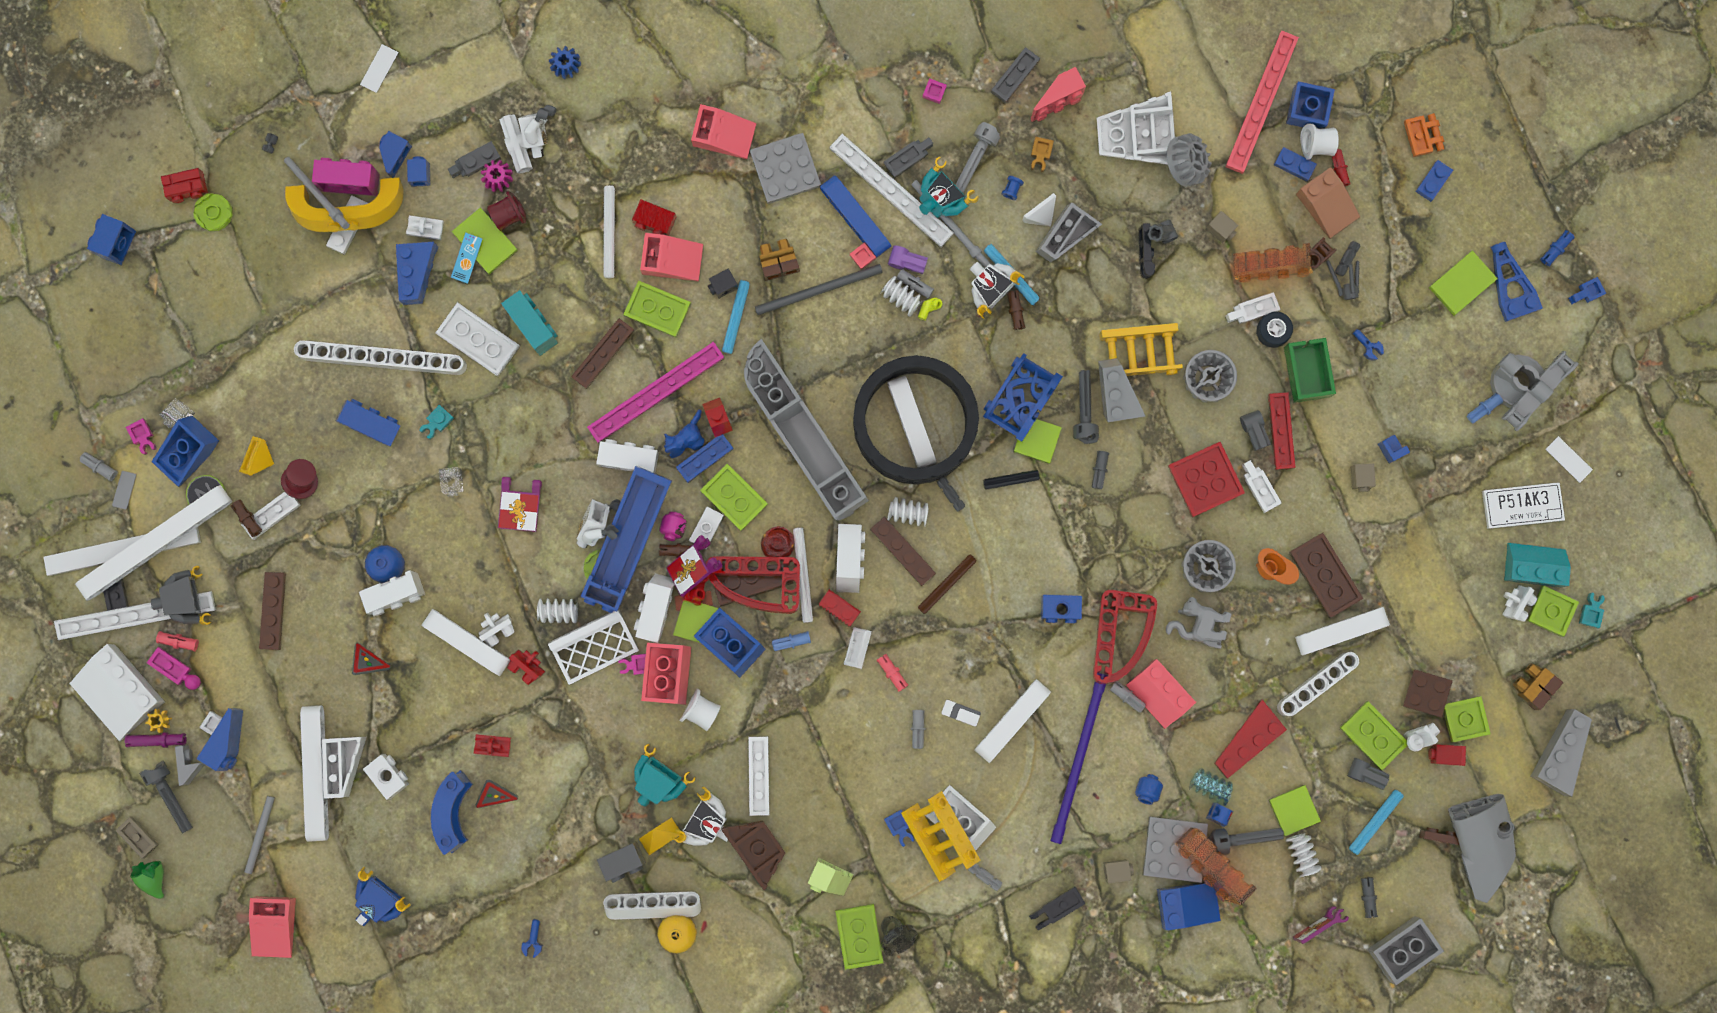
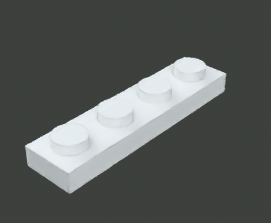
M749 737L750 816L769 815L768 737Z

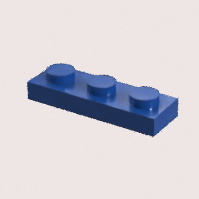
M724 435L717 436L676 468L686 482L689 483L734 448Z

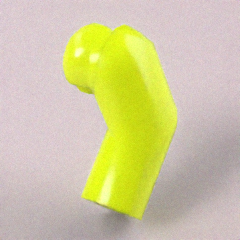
M938 298L925 300L917 318L926 321L929 312L942 307V300Z

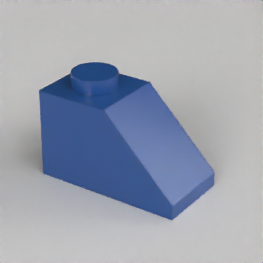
M388 131L386 135L382 136L379 149L386 173L391 178H394L412 146L407 140Z

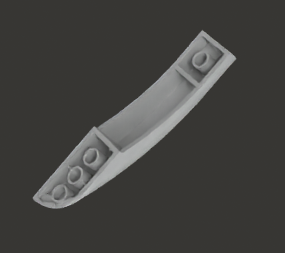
M761 339L752 347L747 355L744 368V378L747 387L834 519L842 520L854 514L856 509L867 503L869 499Z

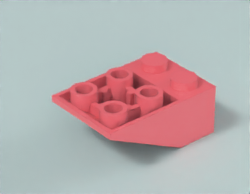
M1076 67L1057 76L1035 106L1030 119L1031 122L1035 120L1041 121L1047 117V114L1052 112L1058 113L1064 109V106L1068 104L1075 105L1081 101L1086 85Z
M700 104L691 142L693 147L748 159L756 123L719 108Z
M645 233L641 273L648 276L699 281L703 244L667 235Z
M262 896L250 898L249 928L252 956L292 958L296 898Z

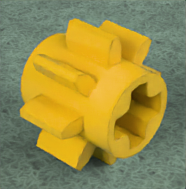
M154 709L155 714H147L149 719L145 724L151 726L150 731L157 729L158 733H163V728H170L168 724L172 718L166 715L167 710H163L160 714L159 709Z

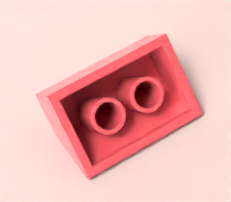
M647 643L641 701L686 705L691 647Z
M1157 659L1151 661L1125 685L1130 691H1133L1132 693L1146 704L1145 708L1164 729L1197 703Z

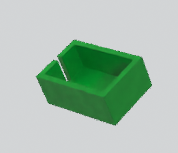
M1326 338L1288 343L1284 347L1293 403L1330 398L1336 394Z

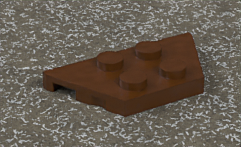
M763 820L723 827L721 829L762 889L765 890L772 874L774 875L777 870L778 863L782 861L785 851Z

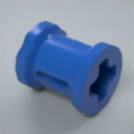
M1008 176V183L1001 194L1008 199L1016 200L1019 188L1023 186L1024 182L1017 177Z

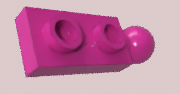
M157 647L147 661L148 665L177 685H181L184 681L186 688L195 690L201 684V680L197 675H188L191 671L190 667L161 647Z

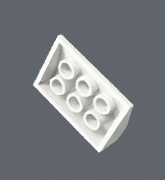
M106 644L69 683L119 741H122L126 735L130 734L147 719V714H152L154 709H158L165 703L114 644Z

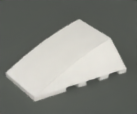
M1171 91L1157 98L1148 99V101L1131 105L1129 108L1120 109L1098 117L1099 155L1168 165L1167 148L1170 141L1175 138Z

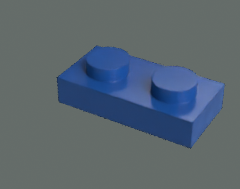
M1285 147L1282 148L1274 163V166L1306 182L1310 179L1317 165Z
M1437 160L1415 192L1431 202L1453 169Z

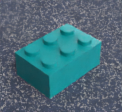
M519 290L501 303L539 356L558 344L555 339L558 335L549 323L547 325L544 324L547 320L538 308L533 309L536 305L527 293L523 295Z

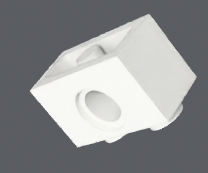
M381 754L363 770L386 800H389L409 785L406 781L408 777L402 770L399 771L395 767L396 762L392 756ZM386 770H389L392 774V778L389 781L384 779V772Z

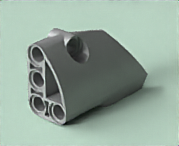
M1503 794L1486 796L1451 806L1448 809L1452 826L1462 851V861L1474 898L1485 903L1497 891L1516 857L1513 835L1514 825ZM1507 822L1504 826H1499L1500 823Z

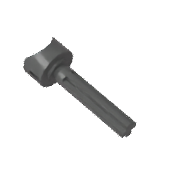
M1081 370L1079 372L1080 424L1073 426V438L1079 439L1084 444L1096 443L1099 439V426L1091 423L1090 371Z
M164 760L156 764L154 770L146 769L139 774L146 786L155 784L182 834L192 829L193 827L165 780L170 771Z
M1223 828L1214 830L1207 839L1210 852L1217 856L1229 855L1230 846L1283 840L1284 832L1281 828L1228 835L1226 829Z

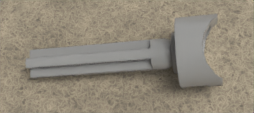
M986 122L978 125L974 136L979 141L956 183V187L962 193L967 188L988 145L996 146L1000 139V134L997 132L996 127Z

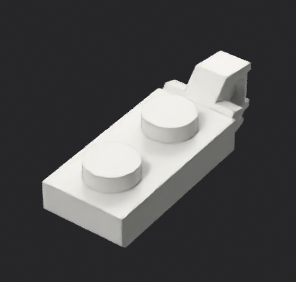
M1273 292L1238 304L1234 307V312L1228 313L1225 317L1228 323L1238 320L1240 324L1263 317L1271 312H1278L1280 307Z
M1251 460L1242 464L1246 472L1243 475L1263 513L1280 505L1281 501L1264 471L1259 467L1255 468Z

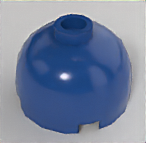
M381 545L373 548L368 553L365 559V569L372 580L385 583L390 581V578L402 576L405 569V560L398 549L389 545Z

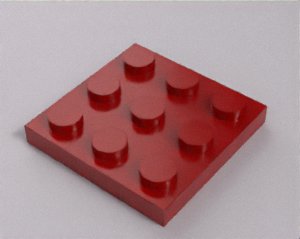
M1221 442L1168 465L1192 518L1245 494Z

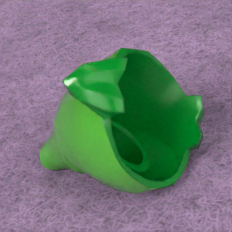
M153 861L147 864L140 862L137 866H132L133 871L130 877L135 885L150 896L158 899L163 898L162 882L164 869L161 861Z

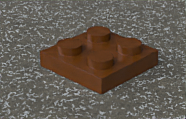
M1414 669L1403 707L1442 718L1453 680Z

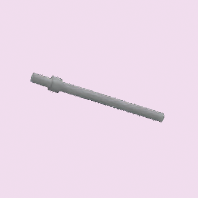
M286 157L284 159L285 164L324 206L332 220L338 222L343 229H348L350 224L343 217V213L328 201L290 157Z
M915 180L911 185L921 196V184ZM940 216L943 222L970 251L969 254L974 259L976 258L984 268L991 264L982 254V250L969 240L949 216Z

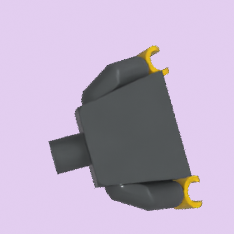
M195 566L191 571L185 570L173 573L164 582V586L159 588L160 597L151 599L152 609L163 608L164 615H169L172 620L182 624H198L199 622L202 625L210 624L211 622L207 623L203 620L204 616H211L209 613L198 615L201 614L195 580L199 579L203 574L196 575L194 570H199L200 567Z

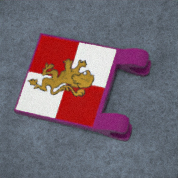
M502 477L498 528L537 532L542 481H532V493L510 491L512 479L510 477Z
M700 535L689 549L666 567L682 597L709 574L722 568L721 561H717L716 558H711L707 564L699 550L705 549L710 545L709 539L703 535Z
M1331 906L1324 917L1293 936V939L1304 944L1333 924L1348 921L1349 917L1345 916L1343 919H1340V913L1344 909H1338L1332 915V911L1337 907Z

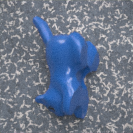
M700 409L696 412L690 424L683 427L677 435L669 436L664 434L665 452L670 453L671 458L680 456L686 448L693 449L694 451L702 448L705 440L697 426L702 413Z

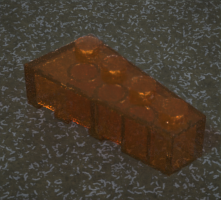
M1304 243L1303 248L1290 245L1286 246L1282 251L1270 248L1264 250V253L1261 254L1258 250L1233 254L1234 277L1239 282H1249L1253 278L1264 281L1278 276V279L1289 278V275L1307 277L1313 273L1310 243Z
M1191 827L1175 843L1179 848L1178 852L1184 858L1190 860L1192 863L1191 867L1197 873L1203 875V881L1209 887L1215 889V895L1221 901L1242 905L1257 889L1253 884H1247L1243 880L1245 876L1240 870L1237 871L1234 867L1229 866L1231 861L1222 853L1216 852L1217 847L1200 829Z

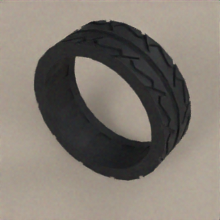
M918 355L897 358L883 364L874 371L860 389L855 402L853 417L855 439L861 454L867 462L884 477L914 485L934 482L942 477H946L958 468L972 448L979 424L978 404L972 388L965 378L943 361ZM906 374L928 375L942 381L958 397L965 416V432L958 448L942 462L924 468L904 467L888 460L873 445L867 432L865 414L868 404L876 391L893 378Z

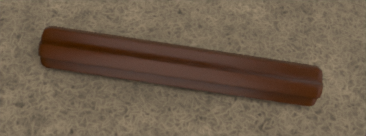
M971 554L968 555L918 606V609L923 614H926L977 560Z

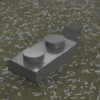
M930 137L923 142L919 140L913 141L885 160L884 165L895 179L928 155L927 150L933 147L934 143Z
M492 141L458 158L455 161L456 164L448 168V171L452 178L459 175L469 177L484 169L485 164L491 165V160L497 162L501 160V157Z

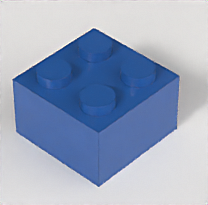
M1298 81L1292 91L1286 124L1304 127L1306 124H1314L1318 129H1325L1328 125L1335 89Z
M102 214L96 221V229L93 236L88 240L87 249L100 258L122 266L136 231L126 223Z

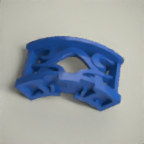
M1024 353L1021 358H1015L1011 365L1013 369L993 401L989 400L983 409L986 411L983 416L985 419H989L1009 431L1021 442L1040 414L1036 411L1039 410L1041 412L1063 377L1057 372L1053 375L1027 359V355ZM1021 368L1026 370L1027 373H1022ZM1016 374L1018 378L1012 380V378ZM1023 384H1031L1030 392L1037 403L1023 402L1016 407L1013 399V388ZM1035 384H1037V388L1042 390L1041 393L1035 391ZM1006 389V399L1000 398ZM999 405L1003 406L1000 414H1005L1008 410L1010 412L1004 420L993 413ZM1024 407L1029 409L1028 414H1024L1023 410L1020 412V414L1018 412L1021 408ZM1011 418H1013L1014 422L1020 429L1008 423V421Z
M459 770L457 773L451 772L444 779L432 803L431 828L436 844L443 855L449 852L454 853L468 841L461 828L459 808L465 794L473 786V783L462 770Z

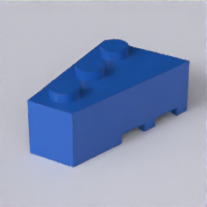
M435 242L396 244L399 301L403 305L423 304L429 275L438 250Z
M352 399L351 402L348 400L344 402L335 420L336 422L387 446H391L400 428V425L397 424L398 420L387 416V418L379 416V411L371 407L367 410L361 407L363 403Z

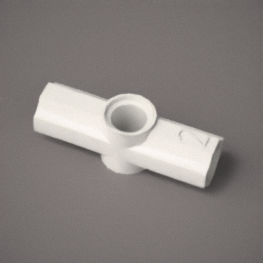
M515 115L503 116L499 120L505 135V144L509 154L512 156L515 170L517 173L529 172L533 167L527 152L528 148L524 146L517 118Z

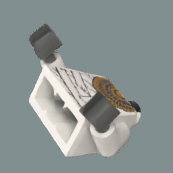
M551 105L539 108L537 114L518 118L525 148H531L533 158L544 156L542 146L547 144L545 123L548 116L554 117L556 113V108Z
M619 499L613 500L610 505L591 500L579 525L576 537L579 547L595 546L598 539L604 538L605 535L611 540L617 538L618 535L616 533L619 530L612 524L606 527V522L611 509L615 513L617 512L621 502Z

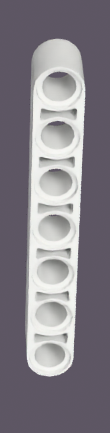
M322 705L301 707L300 712L305 838L307 842L327 841L329 838L328 798H324L322 739H325L324 708Z

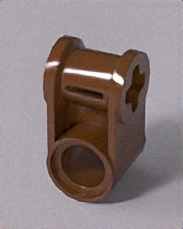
M1323 237L1301 260L1302 270L1307 273L1315 271L1337 249H1333ZM1308 259H1312L1315 266L1310 265Z

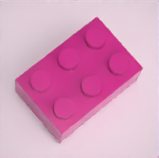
M330 158L314 160L312 183L321 192L378 196L380 174L370 162L359 161L358 163H352L347 159L332 161Z

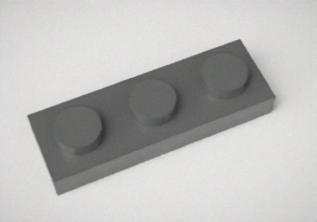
M1025 47L992 88L991 93L1006 103L1037 65L1040 58Z

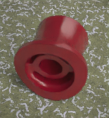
M510 191L506 192L507 197L487 206L492 221L500 231L518 221H521L522 224L526 223L525 210L518 198Z
M296 459L288 465L281 476V486L284 492L295 499H307L315 493L318 486L316 469L310 461Z

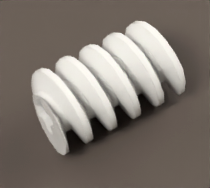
M894 276L887 282L881 293L884 292L883 297L885 299L891 296L890 303L897 300L895 306L897 308L902 306V312L909 309L908 316L911 317L922 303V301H919L921 295L918 294L913 297L915 290L908 293V285L902 288L903 281L895 283L896 276Z
M895 497L893 502L890 503L887 520L894 516V521L897 522L899 517H901L902 523L909 519L910 525L916 520L917 526H920L922 521L925 526L929 510L928 503H925L923 508H921L919 501L915 506L913 505V500H910L908 505H906L905 499L898 503V498Z
M539 599L537 620L541 619V622L545 623L548 618L549 622L553 623L556 618L557 623H561L563 619L565 623H569L570 619H572L573 623H577L578 602L574 604L573 600L570 599L569 604H566L565 599H562L561 604H558L557 599H555L553 604H551L550 600L547 599L546 603L543 604L542 599Z
M1306 833L1286 839V842L1293 843L1288 849H1295L1291 857L1298 858L1293 863L1300 864L1296 872H1302L1303 874L1299 877L1312 875L1321 870V866L1315 865L1319 862V859L1312 858L1316 855V851L1310 850L1314 844L1307 843L1311 840V836L1305 835Z

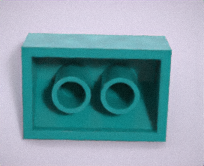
M1507 543L1504 581L1560 588L1569 586L1571 566L1566 549Z

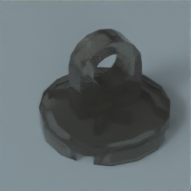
M888 916L881 923L884 938L881 941L880 947L885 955L892 956L894 952L898 954L903 953L915 943V937H918V933L913 925H902L896 917ZM894 922V929L892 931H888L889 924Z

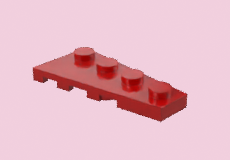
M1261 699L1214 764L1228 779L1287 729Z

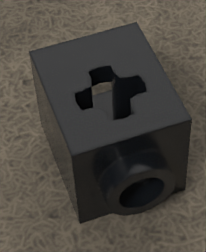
M729 268L710 277V284L707 285L711 294H716L718 299L738 289V284Z

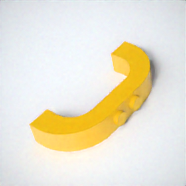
M399 177L380 179V192L372 202L365 205L335 207L343 213V217L350 224L348 229H343L338 222H334L325 208H314L309 205V194L305 185L286 186L285 198L294 219L306 229L316 232L354 231L376 227L391 219L402 204L404 189Z

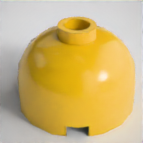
M674 915L662 920L658 927L657 936L659 943L665 950L678 954L686 952L692 947L696 940L697 930L690 917Z

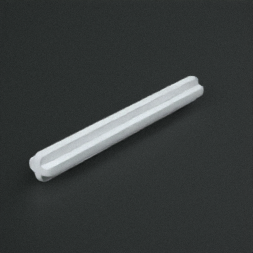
M614 186L604 187V277L609 279L614 278Z
M794 528L796 559L800 563L802 619L804 623L813 621L804 531L803 528Z

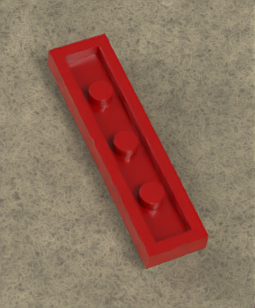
M1289 392L1268 394L1275 470L1294 469L1296 466Z

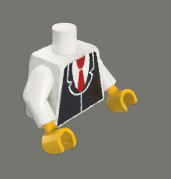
M976 262L970 268V271L976 276L971 283L973 285L971 291L977 307V313L983 319V314L986 311L991 314L992 312L989 308H993L1015 284L1020 285L1017 282L1018 278H1024L1025 276L1009 265L989 264L984 269L979 262Z
M702 787L705 790L704 795L697 793L701 801L683 829V832L675 829L679 833V837H672L674 841L693 846L707 845L709 842L713 843L716 836L726 842L728 841L721 830L727 820L724 806L721 800L711 794L706 787Z

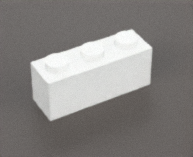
M606 439L605 442L600 441L596 464L599 467L631 472L634 471L635 466L656 473L659 452L654 450L655 447L643 445V448L636 447L634 443L625 442L624 445H620L615 440Z

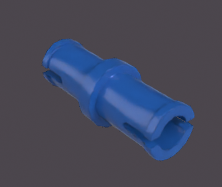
M1565 230L1556 242H1552L1551 248L1540 258L1541 262L1546 264V266H1551L1554 260L1565 252L1564 249L1575 238L1574 235Z

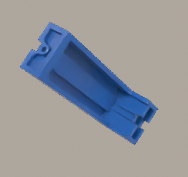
M635 466L612 522V525L619 530L616 533L618 536L613 540L606 536L592 573L589 575L581 594L585 603L593 606L598 603L602 605L603 610L613 613V611L617 612L620 609L672 480Z

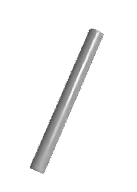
M267 796L244 871L245 873L252 874L275 797Z

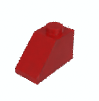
M720 397L702 404L715 437L733 431Z
M1434 744L1429 748L1428 757L1431 760V764L1465 766L1466 746Z

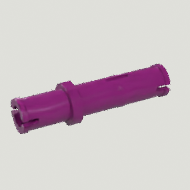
M163 732L156 735L125 736L126 747L162 746L163 748H168V746L174 745L185 746L187 742L185 733L169 734L168 732Z

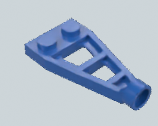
M1506 242L1492 246L1495 276L1498 278L1496 280L1498 303L1505 322L1543 309L1537 291L1509 252ZM1509 264L1515 276L1504 279L1501 270L1502 265ZM1516 281L1524 290V294L1511 299L1507 294V285L1510 282Z

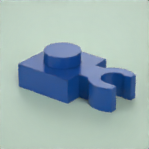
M899 810L884 820L893 836L899 834V842L904 847L903 838L908 836L913 842L914 837L906 831L909 827L901 814L902 811Z

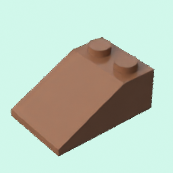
M1331 167L1296 193L1297 197L1329 239L1360 218L1343 182Z

